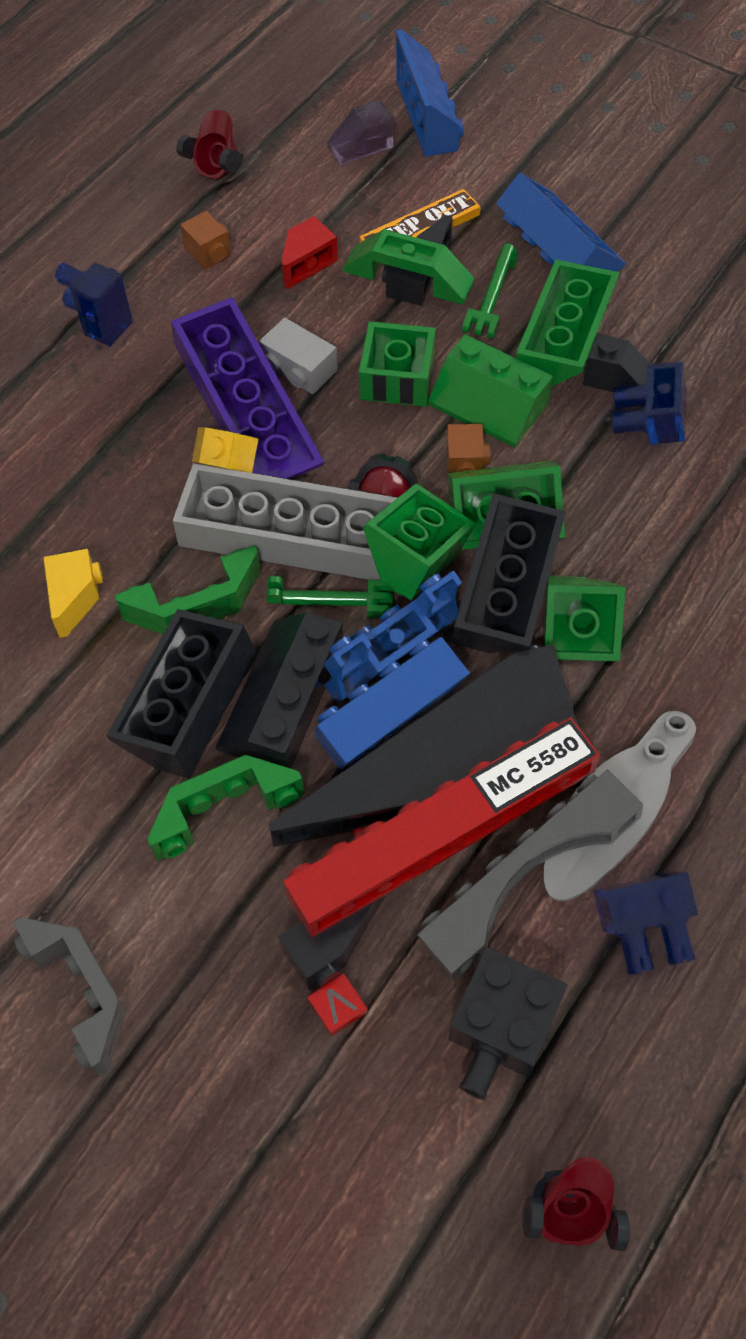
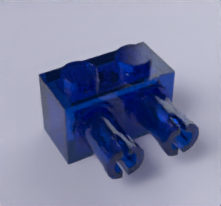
M65 262L57 267L55 271L56 281L69 287L65 290L62 297L63 302H65L64 306L78 312L85 336L111 347L133 323L122 274L113 268H107L96 262L85 272Z
M683 362L648 365L647 381L645 384L615 387L614 402L616 409L644 406V409L613 411L612 427L614 434L645 431V434L649 436L650 444L685 441L687 387Z
M672 871L593 890L603 932L620 937L627 974L642 973V970L648 972L655 969L645 931L649 930L648 927L654 925L661 928L669 965L684 963L683 960L689 962L696 959L686 926V921L689 920V917L698 915L688 872Z

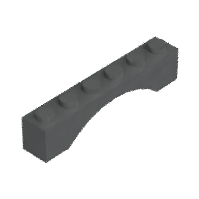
M608 769L599 777L595 774L589 776L578 787L577 792L579 794L568 804L565 801L558 803L546 816L548 821L537 831L534 828L527 830L516 841L515 845L517 848L506 858L500 855L492 860L485 868L484 873L486 875L475 885L471 882L465 884L453 896L452 900L454 903L442 913L439 910L433 912L422 922L420 926L422 931L417 934L421 944L454 982L481 959L485 948H488L490 932L500 907L510 891L527 873L545 860L565 851L589 845L612 844L641 818L643 803Z

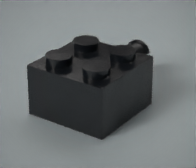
M486 947L449 1030L448 1040L475 1052L459 1088L474 1098L485 1100L499 1065L529 1078L568 984Z

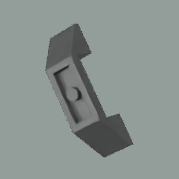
M19 917L13 921L19 933V936L14 938L13 941L25 961L33 958L38 966L43 969L59 958L64 957L75 978L83 974L88 982L89 987L84 989L83 993L96 1014L71 1029L78 1041L71 1048L84 1070L91 1066L102 1077L109 1072L125 1018V1008L78 928Z

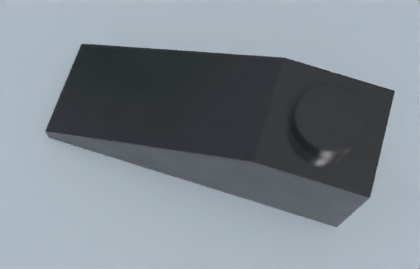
M444 216L416 236V238L442 244L448 248L452 237V216ZM385 264L382 282L386 283V297L422 306L433 283V277Z
M385 896L313 938L309 935L302 921L278 936L283 953L309 991L317 985L322 988L341 975L342 972L340 970L346 966Z

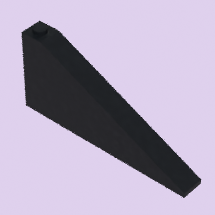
M534 645L530 646L527 650L514 652L269 823L273 847L352 832L353 829L369 826L378 821H389L396 817L398 812L408 803L416 800L422 802L433 796L435 790L443 783L450 780L457 782L468 776L470 770L480 762L488 760L491 763L503 756L505 750L518 741L526 743L533 739L547 724L551 722L559 724L570 717L577 724L553 645L544 647ZM585 779L574 784L568 789L579 787Z

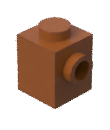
M207 211L180 224L184 249L204 269L231 256L229 247L231 236L227 227L223 223L219 224Z
M447 424V473L484 469V465H490V444H484L483 424Z

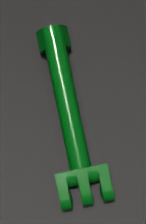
M506 243L500 249L496 259V267L480 310L468 309L463 322L462 332L469 333L472 324L475 323V335L482 336L484 328L487 326L489 327L487 338H495L500 324V316L492 314L508 268L515 270L518 261V253L512 244Z
M270 576L268 578L266 599L268 604L367 606V619H380L385 612L392 608L394 596L391 593L394 590L382 580H368V592L284 590L283 579L279 576Z

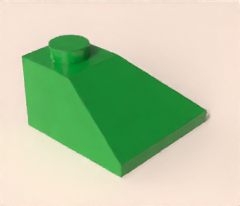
M549 576L543 596V647L553 645L557 660L620 661L625 586L585 577Z

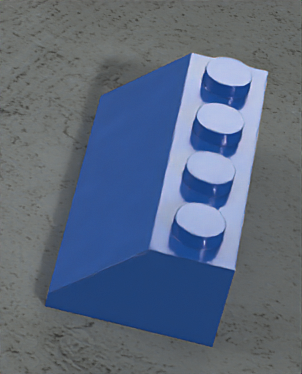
M402 29L396 30V83L424 157L459 151V138L463 137V124L461 119H457L455 116V104L453 99L449 100L446 81H441L438 62L434 63L430 51Z
M521 172L518 173L496 203L505 212L502 216L503 219L515 228L519 226L523 230L520 234L521 237L532 246L537 244L542 249L539 255L551 265L557 259L618 271L626 264L550 189Z

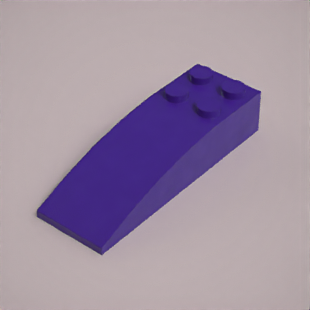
M233 297L171 321L173 343L220 429L258 438L252 473L291 480L324 465L321 455Z

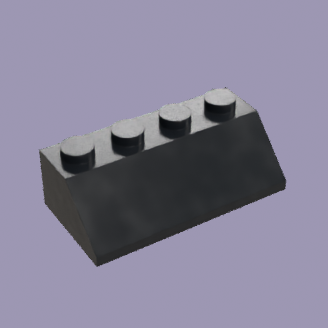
M493 493L454 626L452 644L486 653L527 650L530 648L566 511Z
M177 609L107 733V738L157 770L190 779L256 652L244 625Z
M309 612L273 622L217 742V751L238 758L248 755L291 769L326 689L324 685L330 680L331 674L323 664L332 655L329 648L343 638L342 622Z

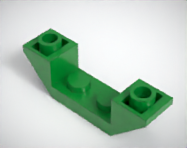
M386 229L355 245L343 266V272L371 280L374 279L382 263L433 277V297L464 305L474 284V277L445 245Z
M256 546L238 549L229 555L221 557L226 582L210 585L202 591L185 597H176L166 604L159 606L150 583L133 586L124 592L114 595L123 621L164 634L177 609L216 619L240 612L261 573Z
M244 755L171 787L147 838L156 860L175 858L183 854L187 847L194 845L184 816L203 813L212 804L227 797H239L254 785L257 786L268 811L276 807L285 808L294 804L300 796L305 795L303 780L299 771Z

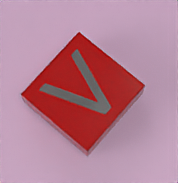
M344 973L307 997L308 1002L331 1037L368 1013V1008Z

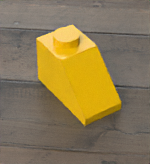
M198 427L192 462L252 473L258 438Z
M88 549L44 557L51 619L60 638L67 637L99 600L97 584L103 583L102 571L99 562H92Z

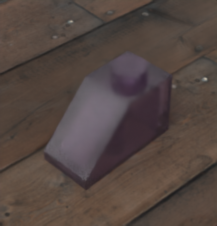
M381 100L353 108L329 139L327 146L338 164L342 165L393 148V117Z

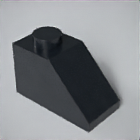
M597 333L587 359L583 385L648 400L657 371L629 340Z

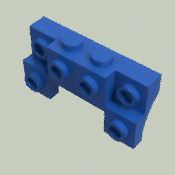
M454 571L443 578L438 573L419 586L422 593L413 602L402 609L398 604L389 609L380 617L382 623L374 629L368 624L353 636L349 637L347 635L329 648L332 655L323 665L332 678L324 687L337 704L347 698L361 685L374 679L389 665L405 657L417 645L425 640H429L457 619L456 593L462 582Z

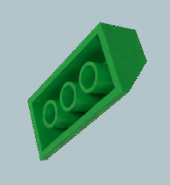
M555 259L516 352V359L552 375V386L582 373L619 279L620 272Z

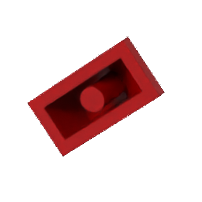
M315 216L288 230L281 262L283 283L287 290L338 261L337 237Z

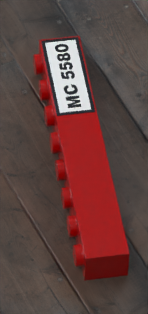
M571 717L559 724L551 722L544 726L536 737L526 743L518 741L505 750L503 756L491 763L488 760L480 762L470 770L468 776L457 782L450 780L443 783L435 790L433 796L422 802L416 800L408 803L398 812L396 817L385 823L378 821L371 824L363 831L362 836L348 844L347 842H341L334 845L326 852L325 857L311 865L310 863H304L297 866L288 874V878L283 880L286 896L309 935L313 938L595 773L600 754Z

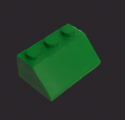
M464 334L447 355L428 399V405L465 424H483V433L515 448L549 404L553 376Z
M552 461L446 473L449 506L476 523L462 550L478 547L493 493L563 511L560 465ZM564 521L559 538H565Z
M416 483L368 521L363 530L379 578L391 586L396 593L412 600L422 591L419 588L420 585L435 574H440L459 555L476 523Z

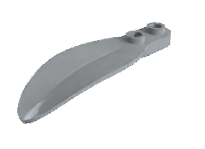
M679 711L663 713L636 746L621 751L596 768L593 774L597 777L608 769L643 803L641 818L612 844L580 847L545 860L544 885L552 899L565 902L585 893L612 871L642 839L663 805L669 788L672 769L693 743L696 725L690 716ZM650 751H657L661 755H653ZM577 789L570 797L567 804L579 794L577 792Z

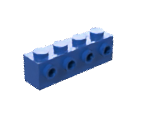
M442 637L431 644L428 640L423 641L409 653L412 657L401 666L397 661L392 663L379 674L381 680L371 687L367 683L361 685L348 696L351 702L341 709H338L336 705L332 706L317 718L320 724L317 725L314 736L342 772L463 684L470 672Z

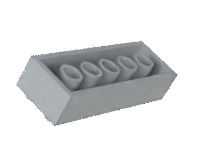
M193 463L172 521L178 545L181 547L229 555L235 550L256 546L260 561L368 580H381L363 529L368 521L397 498Z

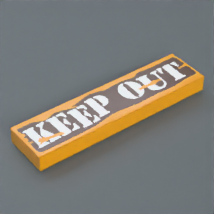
M462 189L361 235L360 242L383 229L416 237L446 215L452 216V228L479 216L481 206Z

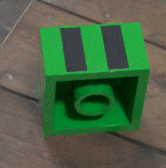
M369 321L359 368L360 400L427 407L435 359L436 328Z

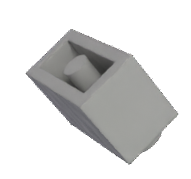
M285 317L259 341V345L273 371L289 380L295 387L303 388L311 394H314L338 371L337 348Z

